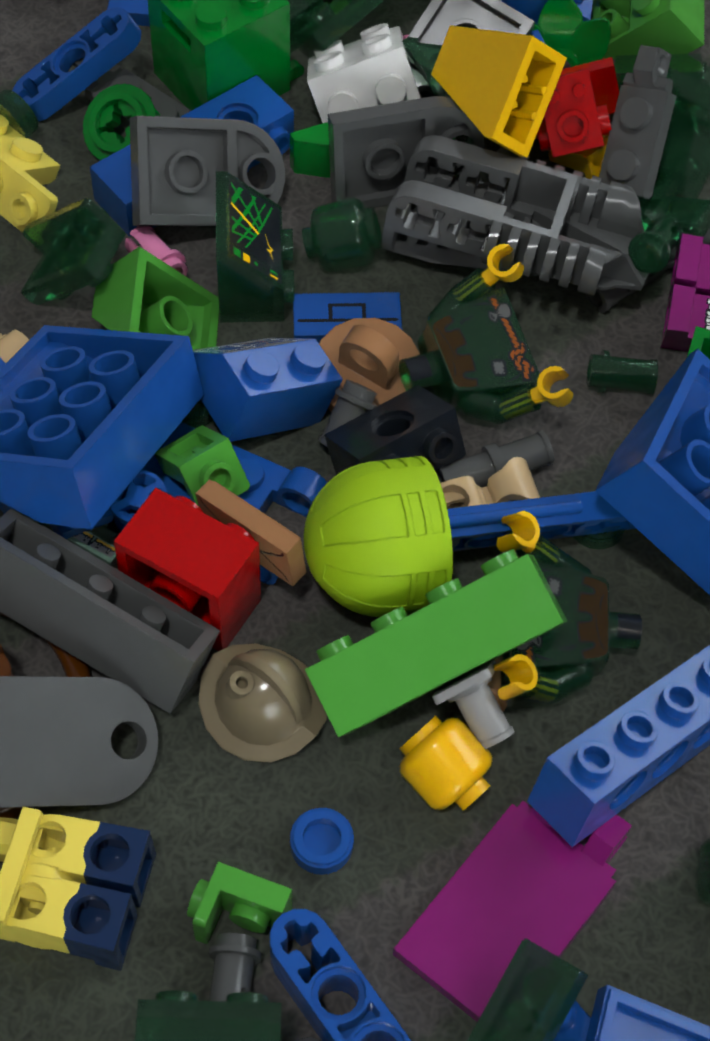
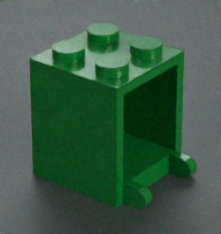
M147 0L154 74L191 111L255 75H258L280 96L290 91V81L302 76L304 73V67L297 60L290 61V3L287 0Z

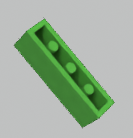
M514 549L504 552L480 566L485 575L482 578L464 587L459 578L453 579L425 594L430 605L410 615H407L404 607H400L370 623L375 632L374 634L354 644L350 636L347 635L317 650L316 653L320 662L304 670L337 736L341 737L568 622L534 555L526 554L518 558Z

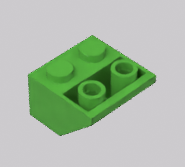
M593 0L592 19L607 18L611 26V39L608 50L603 57L604 59L612 57L615 60L636 61L640 45L659 47L671 53L670 63L704 45V0Z

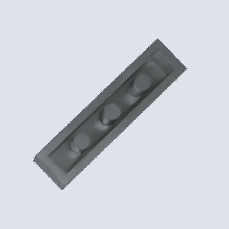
M13 508L0 517V612L85 662L93 669L100 671L111 679L128 685L143 699L171 714L198 679L220 630Z

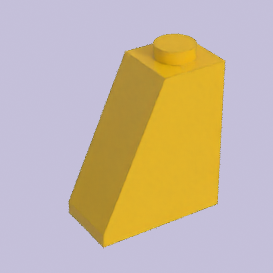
M450 25L431 75L486 138L520 157L528 158L567 57L531 35Z

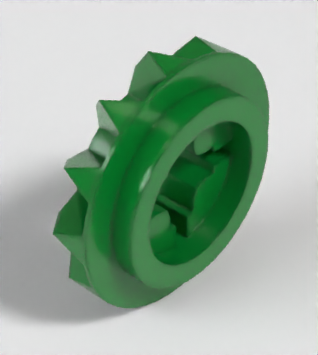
M117 84L101 91L91 101L83 120V136L89 151L97 159L103 160L130 145V126L126 128V136L124 138L112 131L121 124L120 117L122 114L129 120L134 116L159 117L160 114L151 101L152 97L140 88L129 84Z

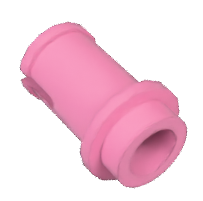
M137 226L129 233L138 241L141 248L183 275H187L188 268L185 265L186 259L184 255L177 249H170L151 226ZM126 238L125 248L129 253L139 247L132 239Z

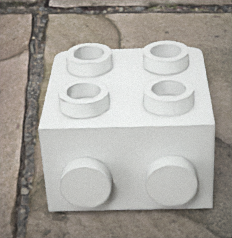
M387 23L378 24L360 33L361 39L343 45L341 40H335L323 44L314 50L315 56L308 60L307 83L322 123L328 122V114L421 98L405 51L400 26L389 29Z

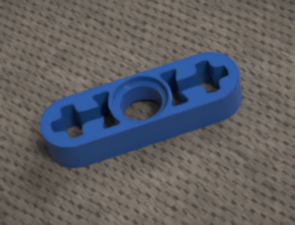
M114 7L104 11L23 75L12 89V102L33 122L49 118L128 56L140 42V27L128 12L121 7ZM84 58L79 66L68 72L75 61Z

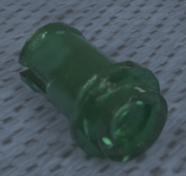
M670 215L657 216L650 223L646 231L638 233L630 241L628 254L637 270L645 273H655L667 266L671 258V250L679 243L683 233L682 226L677 227L673 233L670 231L678 222L676 218Z
M602 350L600 355H590L586 381L588 387H597V393H604L606 388L654 394L658 379V361L656 359L643 360L610 356L609 350Z

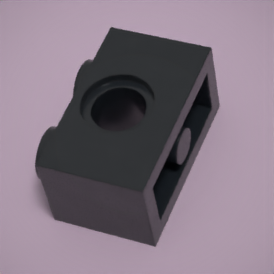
M420 385L401 393L375 407L373 410L324 434L336 475L352 466L365 462L414 456L425 457L436 472L439 468L445 467L466 455L455 407Z

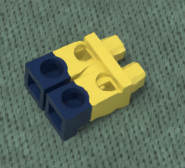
M22 807L19 819L0 817V862H3L0 871V939L11 942L17 941L34 948L52 949L95 961L96 965L121 971L138 917L135 907L141 906L156 856L150 831L64 815H43L41 810Z

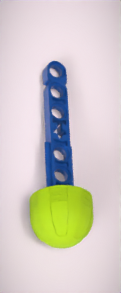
M414 456L365 462L352 466L334 476L319 491L308 511L303 539L309 569L320 587L336 602L351 611L371 617H381L400 607H404L408 615L430 605L425 594L452 580L454 551L497 546L498 537L513 534L511 528L507 524L502 523L501 518L521 511L530 512L539 524L540 536L538 541L636 528L596 491L447 509L444 493L433 466L425 457Z

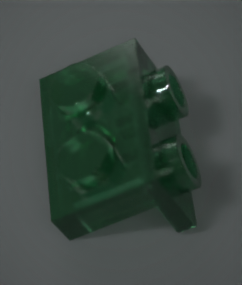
M89 198L79 200L27 224L22 234L43 255L20 293L31 303L41 305L56 298L63 300L74 291L86 286L93 288L100 285L112 272L114 264L111 260L126 233L110 218L109 214L102 207L96 205Z

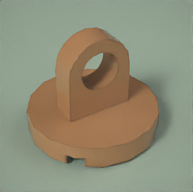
M354 318L335 326L320 340L319 345L343 379L339 388H343L346 379L359 383L377 393L373 402L377 406L421 384V379L412 382L409 369L404 360L421 355L412 338L395 324L378 318ZM337 394L334 395L328 407V410L331 412L339 397Z

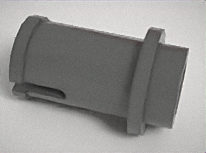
M346 379L343 388H336L335 394L339 397L318 441L327 446L324 434L377 407L373 403L377 395L375 391Z
M221 933L217 936L216 945L209 948L208 956L214 960L209 1005L205 1015L208 1019L232 1023H246L249 1021L250 1013L248 1011L253 968L255 964L260 963L262 957L261 952L256 950V938L241 933Z

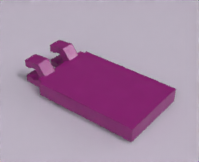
M524 801L518 807L511 804L394 947L393 955L498 1039L613 890L616 881L612 876L615 874L616 869L608 863L626 842V835L631 830L632 825L616 814L592 833L585 846L577 843L571 847L533 807Z

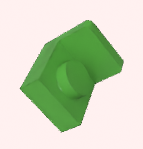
M203 425L159 449L154 454L163 473L184 484L191 500L197 505L196 492L209 479L216 481L237 496L247 491L250 487V483L229 438Z
M218 862L210 881L199 880L189 902L187 916L193 918L192 924L195 940L208 945L222 910L230 912L229 919L236 925L252 932L265 933L267 927L272 928L274 922L283 913L293 909L292 889Z

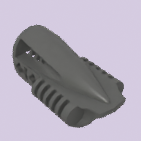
M437 135L426 136L418 141L408 162L405 181L397 187L387 209L382 236V248L431 263L485 270L488 268L487 257L489 252L497 245L508 244L514 250L501 259L499 263L500 271H507L517 262H521L524 265L522 274L524 276H539V280L549 282L550 278L559 280L558 286L568 288L569 283L578 286V292L594 296L596 289L622 288L641 291L655 264V244L644 230L639 199L631 186L611 181L609 185L602 183L601 177L593 175L592 179L583 177V172L574 170L573 174L564 172L565 167L555 165V168H550L546 166L547 162L537 159L536 163L528 161V158L512 157ZM429 157L438 159L439 168L430 166ZM457 163L464 165L460 176L454 174L458 166ZM479 172L489 174V183L480 180ZM507 178H510L508 189H505L508 181ZM412 203L417 205L415 210L411 209Z

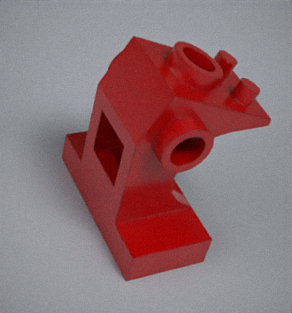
M612 57L562 70L537 133L541 152L551 150L554 158L604 146L603 137L609 136L610 130H612L609 114L615 112L619 95Z

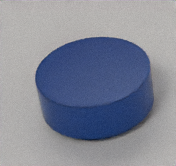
M314 808L300 815L294 822L290 832V850L296 863L304 870L314 874H330L341 869L352 855L354 844L353 829L349 821L341 813L329 808Z

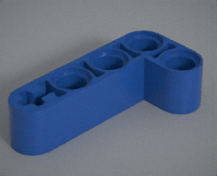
M293 909L283 913L274 922L270 931L271 966L275 975L321 1041H411L329 926L318 914L306 909ZM295 939L301 946L311 942V961L317 970L311 980L310 963L298 949L288 954L289 941ZM332 991H342L348 993L354 999L356 1006L344 1015H334L327 1012L321 1006L320 1000Z

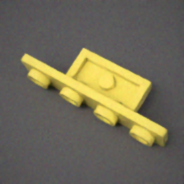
M0 114V215L33 242H41L46 239L58 204V198L43 185L50 184L56 179L60 164L44 153L39 143L25 138L9 125V121Z

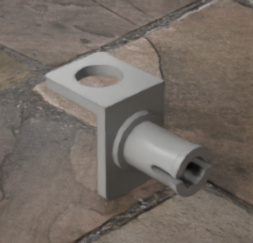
M495 659L439 687L432 696L436 705L446 700L449 703L455 701L470 730L485 749L498 744L515 732L513 727L509 725L488 685L493 680L492 676L495 673L494 664H497Z

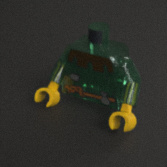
M500 244L495 246L488 254V268L486 270L477 268L446 293L427 316V325L418 340L420 354L399 361L400 378L406 390L417 385L423 388L433 386L437 397L455 407L456 411L461 410L466 416L495 424H504L535 412L541 408V403L545 401L556 407H564L571 402L574 395L569 388L562 389L556 393H550L551 386L558 380L568 378L569 374L559 366H550L539 373L505 288L495 290L494 284L497 281L514 282L523 274L524 265L521 262H517L507 271L499 270L501 259L514 250L510 245Z
M521 511L501 518L502 523L507 524L513 534L498 537L496 542L497 548L501 552H507L512 549L517 550L520 557L526 554L534 555L568 622L504 654L503 660L494 664V670L501 671V685H506L499 688L497 692L502 700H509L520 695L524 698L555 704L590 685L593 678L608 663L609 647L637 650L642 637V618L637 613L609 611L608 581L603 577L593 575L589 568L540 534L536 518L530 512Z

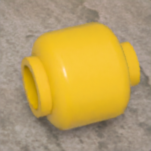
M435 715L399 748L405 755L401 760L399 772L433 810L445 809L455 802L464 811L491 786L484 779L483 775L491 767L492 755L488 749L481 745L464 722L458 718H449L441 722Z

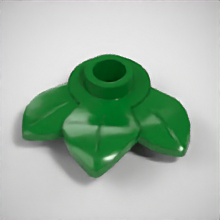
M548 0L542 8L538 25L535 24L534 29L539 30L546 45L567 57L566 61L569 62L571 67L603 59L611 39L609 20L607 18H596L583 21L582 13L573 0Z

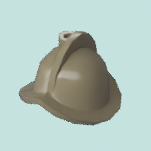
M256 643L231 645L211 656L201 676L198 704L206 730L222 749L245 761L271 763L297 754L317 736L327 720V714L304 670L307 666L280 649Z

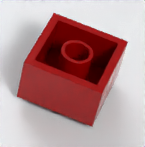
M155 487L114 540L119 571L219 629L220 632L212 647L217 651L228 647L261 601L259 542L255 541L253 536L243 527L234 523H227L225 525L208 516L195 502L187 497H173Z

